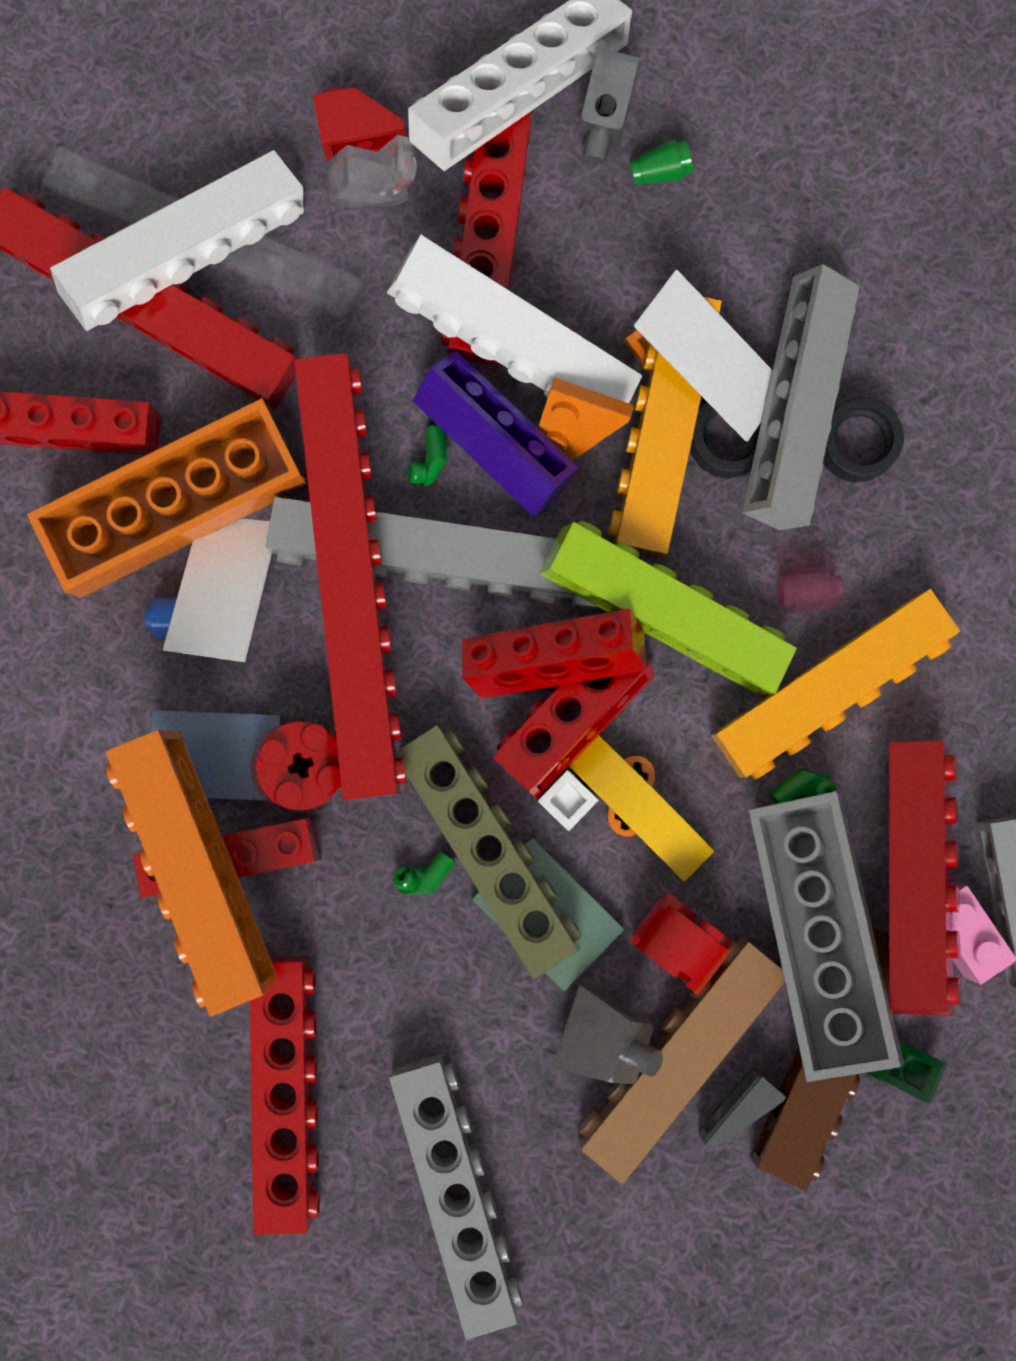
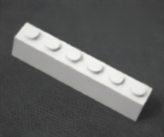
M273 150L50 267L57 292L86 331L97 325L108 324L119 313L136 304L140 305L148 302L156 293L172 284L185 282L194 272L209 264H217L223 261L229 253L246 244L251 245L258 242L264 234L281 225L293 223L299 215L304 213L303 186Z
M422 235L419 236L409 250L387 291V294L394 297L396 304L403 310L412 314L420 313L434 322L433 325L439 332L449 337L457 336L471 345V349L475 354L486 360H496L507 367L509 374L515 379L524 383L531 382L544 390L547 398L554 378H558L629 403L642 378V375Z

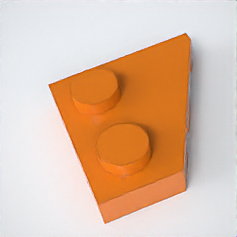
M554 378L538 429L573 461L628 423L634 405Z

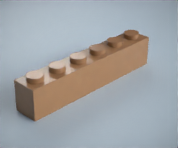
M743 937L737 943L731 940L732 943L727 948L731 951L701 993L697 994L690 990L689 995L692 997L690 1002L682 1011L676 1008L666 1018L661 1027L665 1033L655 1045L649 1042V1046L662 1052L663 1061L659 1071L652 1077L639 1072L637 1081L634 1084L614 1083L606 1095L610 1100L599 1114L595 1110L592 1111L579 1128V1133L582 1134L579 1138L581 1151L622 1185L785 983L783 970Z

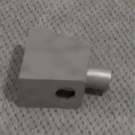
M598 47L580 120V137L586 139L582 154L584 160L595 164H606L610 145L620 147L636 87L639 57Z
M579 985L553 1066L606 1082L634 1084L637 1081L639 1072L649 1077L654 1076L662 1065L663 1055L661 1051L648 1045L653 1032L652 1022L609 991Z

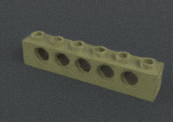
M436 725L397 750L396 758L404 757L406 775L534 980L577 953L580 946L576 940L581 938L582 935L570 915L567 914L561 917L553 902L559 898L546 877L544 876L538 880L529 865L535 862L523 840L520 839L515 843L506 828L512 823L502 806L498 802L491 805L483 791L489 786L478 768L473 766L469 769L460 756L466 750L453 729L445 732L444 728ZM449 762L455 769V779L450 785L441 787L435 780V770L440 764ZM467 798L474 800L479 809L476 820L470 824L463 823L457 815L459 803ZM488 835L497 837L502 844L501 855L494 861L485 859L480 852V843ZM508 873H517L523 877L526 888L521 897H510L504 892L503 879ZM541 911L548 917L549 929L546 933L536 935L527 929L526 917L529 912Z

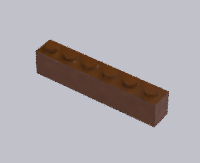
M872 927L889 996V934ZM798 1046L780 1087V1090L787 1098L769 1112L750 1158L756 1168L807 1191L811 1180L816 1181L824 1166V1156L822 1154L828 1140L835 1139L842 1124L841 1110L846 1099H851L855 1095L859 1086L860 1076L854 1074L807 1082Z

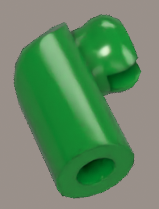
M432 425L425 429L426 456L423 462L412 461L410 466H408L407 479L411 484H420L421 487L433 484L447 462L446 433L438 425Z
M800 769L771 790L769 796L775 804L794 801L799 796L807 798L835 792L837 788L829 776Z
M440 849L427 867L402 866L398 868L393 874V884L399 892L406 895L431 894L438 888L456 864V861Z

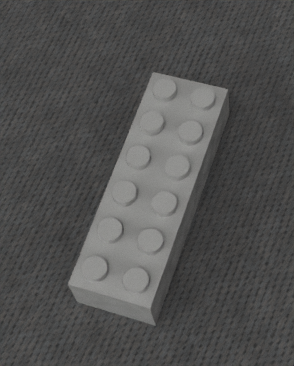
M835 791L749 810L806 1081L810 1082L902 1067L904 1060L893 1013L889 1009V996L841 796Z

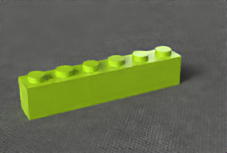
M579 521L577 524L572 522L561 528L539 572L541 576L606 612L630 608L642 626L644 633L756 695L776 694L797 649L784 641L786 636L782 632L769 626L759 627L748 621L750 616L745 611L731 605L724 607L712 600L713 594L700 586H686L676 580L677 574L671 569L660 564H653L651 566L640 560V553L637 550L623 543H616V545L601 537L602 532L597 527L589 523Z

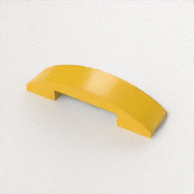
M600 736L570 765V768L683 882L713 854L714 850Z

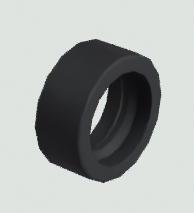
M870 397L852 398L838 405L833 412L831 431L828 436L823 460L826 469L837 478L852 483L868 482L887 471L899 458L904 444L903 425L896 412L884 402ZM863 416L870 418L879 425L884 434L885 445L883 451L875 461L869 464L858 465L850 462L841 455L836 445L835 437L838 427L851 417Z
M706 402L701 406L697 414L690 447L691 456L701 469L712 476L727 479L744 476L752 468L761 423L754 431L753 447L748 454L741 459L732 461L720 459L710 451L705 440L706 426L712 418L719 414Z

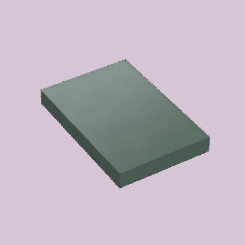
M531 838L525 845L531 852L535 862L529 866L538 880L544 876L546 877L559 898L553 902L561 917L567 914L570 915L582 935L581 938L576 940L580 946L579 951L545 972L565 991L625 929L552 856ZM508 873L503 879L504 892L514 898L521 897L524 894L526 884L523 877L517 873ZM478 892L472 900L500 927ZM541 911L529 912L526 917L527 929L536 935L546 933L549 929L548 917Z

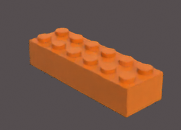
M261 398L28 513L27 516L63 591L82 598L191 544L194 540L218 531L272 504L274 497L284 498L308 485L272 412Z
M156 730L105 751L109 763L105 764L108 779L115 789L120 788L126 806L122 808L125 822L131 832H137L143 846L139 853L141 863L149 876L154 875L161 893L157 894L158 906L164 918L172 920L178 935L174 938L176 952L184 964L189 963L195 978L191 986L196 1002L201 1008L206 1006L211 1017L264 995L279 978L181 732Z

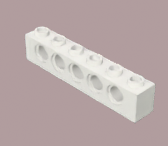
M569 0L553 12L545 14L538 22L520 34H515L508 42L490 54L482 56L478 62L460 74L452 76L445 84L427 96L419 98L408 108L409 141L438 167L446 171L593 69L598 47L617 52L626 46L632 10L620 0Z

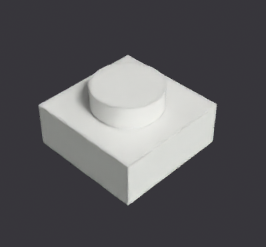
M568 770L538 800L568 831L599 801Z

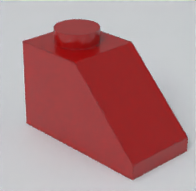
M331 87L323 93L313 95L321 143L327 161L408 146L403 119L355 87L347 89Z

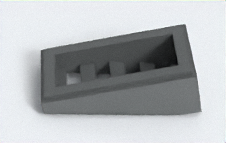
M755 1067L750 1068L700 1127L698 1134L705 1146L712 1151L777 1107L787 1097Z

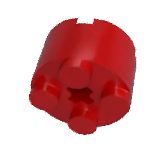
M310 722L285 723L268 730L257 743L250 762V772L255 787L267 800L287 809L308 810L324 804L341 787L336 738L321 725ZM293 755L306 761V766L301 768V776L298 773L288 771V766L294 763Z
M667 892L663 899L660 897L657 899L628 940L675 978H681L687 983L686 986L700 994L731 951L727 948L732 941L704 919L701 920L698 926L694 924L693 921L698 915Z

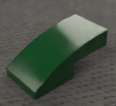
M899 1039L904 1065L898 1068L867 1072L866 1074L880 1081L887 1082L911 1096L930 1104L948 1063Z

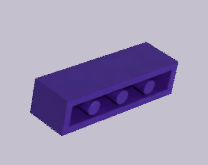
M457 351L430 367L412 400L533 517L559 497L579 469L568 456Z

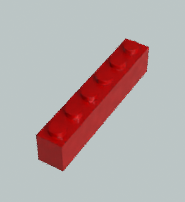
M944 741L889 742V1009L896 1014L953 1017V1005L961 1004L960 977H953V958H960L961 952L960 934L958 930H952V913H959L960 895L958 885H951V868L959 867V848L957 841H951V824H958V802L956 797H950V781H957L958 767L956 755L949 754Z

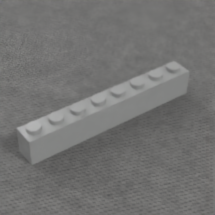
M274 497L266 548L272 554L277 555V561L292 565H302L303 559L316 560L310 502ZM377 512V522H370L372 539H379L382 554V565L375 566L376 577L385 578L387 571L404 573L403 580L413 583L428 584L430 577L446 580L445 586L454 589L470 590L471 584L488 586L487 592L494 595L513 596V590L530 592L529 599L554 603L555 597L558 596L571 598L573 606L597 609L596 605L539 574L556 540L555 538Z

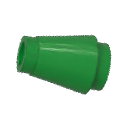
M675 138L638 156V158L630 160L636 186L640 184L684 181V176L694 173L686 139L676 142Z

